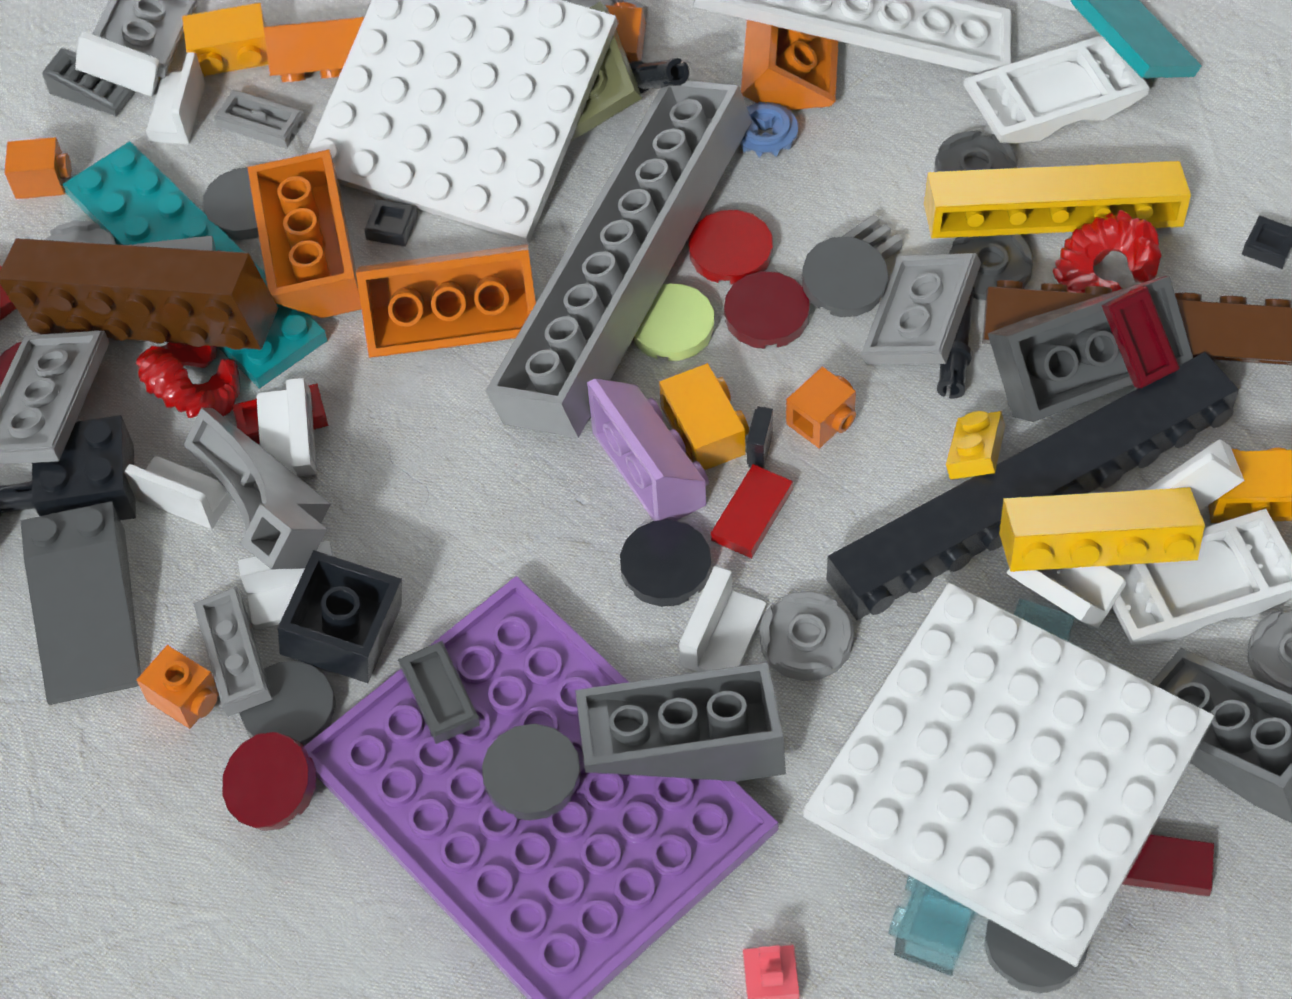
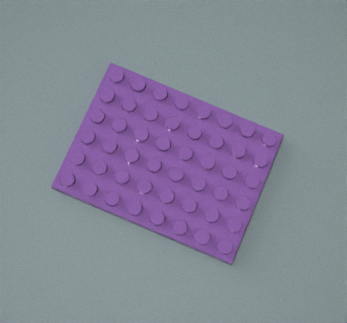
M515 576L431 644L443 642L479 717L480 726L435 744L400 669L305 745L304 749L307 751L308 756L313 759L316 767V777L527 999H592L778 831V822L735 781L586 772L575 690L628 683L629 681L527 585ZM539 724L555 728L569 738L578 753L581 779L578 789L576 787L574 794L571 796V801L563 810L548 818L527 821L515 818L514 814L507 813L504 810L502 812L493 805L484 788L482 763L487 749L499 735L516 726Z

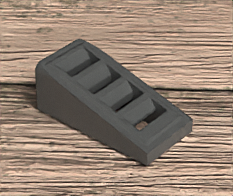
M61 48L42 73L49 94L117 116L135 91L75 69L77 53ZM97 83V84H98L97 87H96L93 91H91V89H92V88L95 86V84ZM110 88L115 89L108 99L104 97Z

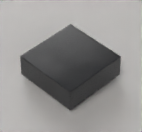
M377 199L364 229L366 240L406 247L418 216L416 206Z
M1259 215L1244 245L1242 255L1283 269L1292 251V227Z
M758 406L754 411L747 438L748 468H751L752 464L765 468L773 436L772 408Z

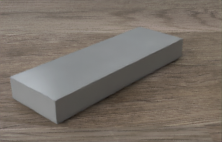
M237 586L193 603L222 708L227 717L272 700L273 698L243 598Z

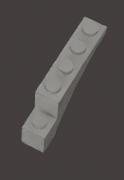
M201 408L183 446L218 478L239 508L246 529L240 544L271 570L305 568L313 550H317L327 531V528L321 523L331 503L215 409Z

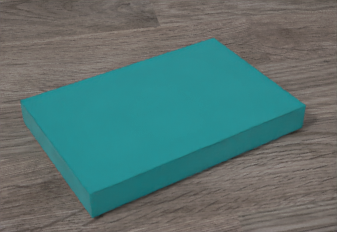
M1071 0L1072 5L1141 78L1195 77L1202 67L1139 0Z

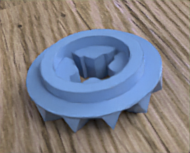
M761 102L747 106L752 122L740 142L743 152L755 151L760 158L763 153L770 152L776 157L781 149L790 150L793 140L798 136V122L794 114L786 107L776 103ZM772 128V135L766 132L758 135V129L766 131Z

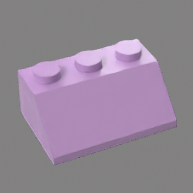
M593 379L587 382L593 434L652 520L677 521L706 506V486L709 485L707 474L698 461L692 463L688 458L684 442L675 429L669 431L663 423V415L656 401L652 397L646 399L638 386L634 384L602 379Z

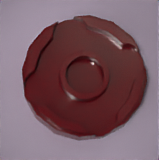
M762 271L746 275L734 283L725 296L724 316L726 318V325L729 332L739 342L753 348L765 349V345L777 344V348L786 346L799 338L807 327L810 301L803 291V287L794 278L782 273Z
M277 732L257 734L241 743L230 756L223 773L222 795L228 811L240 823L262 831L279 830L291 824L289 821L297 814L301 815L309 806L316 788V767L313 759L308 756L307 751L304 749L305 747L298 740Z

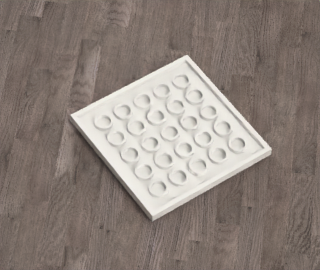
M372 0L306 154L329 149L339 184L398 203L414 205L417 209L529 244L617 28V18L615 15L563 0Z
M948 583L804 807L803 817L1077 967L1208 731L1214 715Z

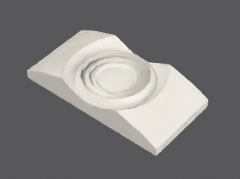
M1101 35L974 75L964 80L966 90L1001 143L1042 141L1065 125L1077 121H1103L1133 105L1148 95L1149 86L1145 80L1127 64Z
M1266 509L1204 527L1198 560L1106 566L1127 581L1112 608L1131 645H1146L1180 640L1208 624L1227 618L1252 617L1292 598V554Z

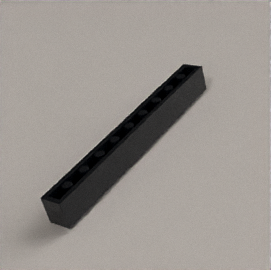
M1204 352L1180 365V369L1143 388H1137L997 464L995 473L975 476L828 555L826 580L856 620L870 613L872 615L880 614L888 609L895 599L908 592L918 593L922 591L935 577L948 570L955 572L962 569L970 562L972 557L986 549L993 551L1003 546L999 532L1004 498L1087 494L1099 487L1103 489L1108 488L1119 481L1124 473L1137 466L1139 468L1147 467L1164 451L1174 446L1181 448L1204 429L1210 426L1217 428L1227 422L1233 415V407L1239 389Z

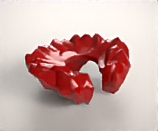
M1119 210L1117 215L1109 213L1105 218L1096 217L1092 224L1084 223L1081 229L1073 231L1071 238L1065 239L1064 247L1060 251V258L1055 261L1056 268H1053L1054 277L1059 284L1068 286L1067 292L1085 293V287L1088 286L1112 288V292L1121 290L1123 288L1119 283L1101 279L1094 272V266L1098 265L1110 251H1118L1126 256L1129 270L1135 282L1144 283L1154 280L1162 256L1159 249L1158 232L1147 220L1133 219L1122 210Z
M168 342L164 346L149 347L136 359V364L139 367L138 378H140L141 382L145 383L146 392L149 394L154 393L156 398H162L166 408L175 406L178 412L186 411L188 418L198 416L201 408H213L224 417L232 411V405L235 404L236 398L240 395V376L238 365L234 360L221 359L217 373L212 375L210 380L203 384H193L188 376L187 369L184 368V366L206 368L216 358L217 346L203 345L195 347L189 344Z

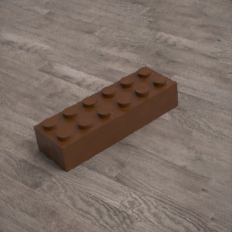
M16 238L0 270V285L10 301L17 308L31 331L41 335L105 331L108 338L118 341L130 339L150 341L156 344L169 342L189 344L195 347L207 345L228 347L234 350L243 348L262 350L278 310L249 253Z

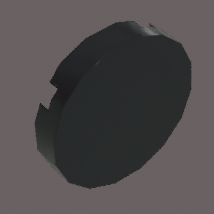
M675 520L652 521L637 528L625 540L620 552L621 577L626 587L628 586L634 592V596L642 602L659 607L676 606L689 601L690 596L694 595L697 591L699 594L704 589L712 571L710 547L703 535L689 524Z

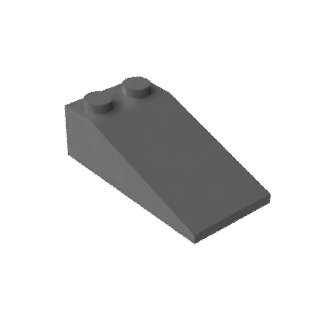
M1163 276L1027 318L988 333L1012 416L1035 422L1133 384L1101 305L1139 286H1146L1149 290L1178 366L1193 359L1170 276Z
M107 502L20 520L24 564L47 703L53 705L138 687L136 679L141 675L126 536L125 529L113 503Z
M1180 648L1150 683L1214 715L1212 723L1190 763L1254 806L1292 823V695Z
M768 662L575 690L586 772L722 781H744L786 774L784 737Z

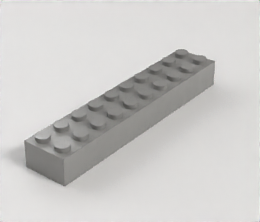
M686 81L679 86L671 85L660 88L485 390L503 425L579 438L591 416L587 382L593 379L611 380L752 122L739 85Z

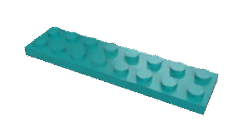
M131 141L63 183L66 194L94 223L99 224L101 229L108 230L113 235L116 245H133L213 236L215 251L245 253L216 224L211 222L206 214ZM254 262L267 286L265 272ZM276 304L278 310L262 350L246 348L234 350L228 347H217L230 360H234L238 368L260 389L328 341L325 330L309 314Z

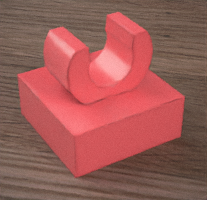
M774 945L743 949L747 999H799L794 945Z

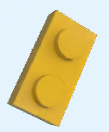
M974 411L957 419L946 461L950 480L995 473L1006 427L1002 411L991 413Z

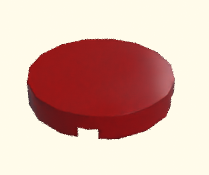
M740 210L718 211L707 215L695 225L689 237L690 261L695 270L707 280L719 283V280L730 281V285H733L746 275L762 272L768 268L773 253L772 233L766 223L754 214Z

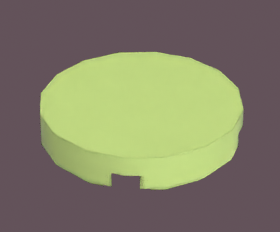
M663 284L633 338L634 344L647 356L656 359L657 355L668 357V361H681L695 356L708 346L712 338L714 309L708 298L696 288L683 284Z

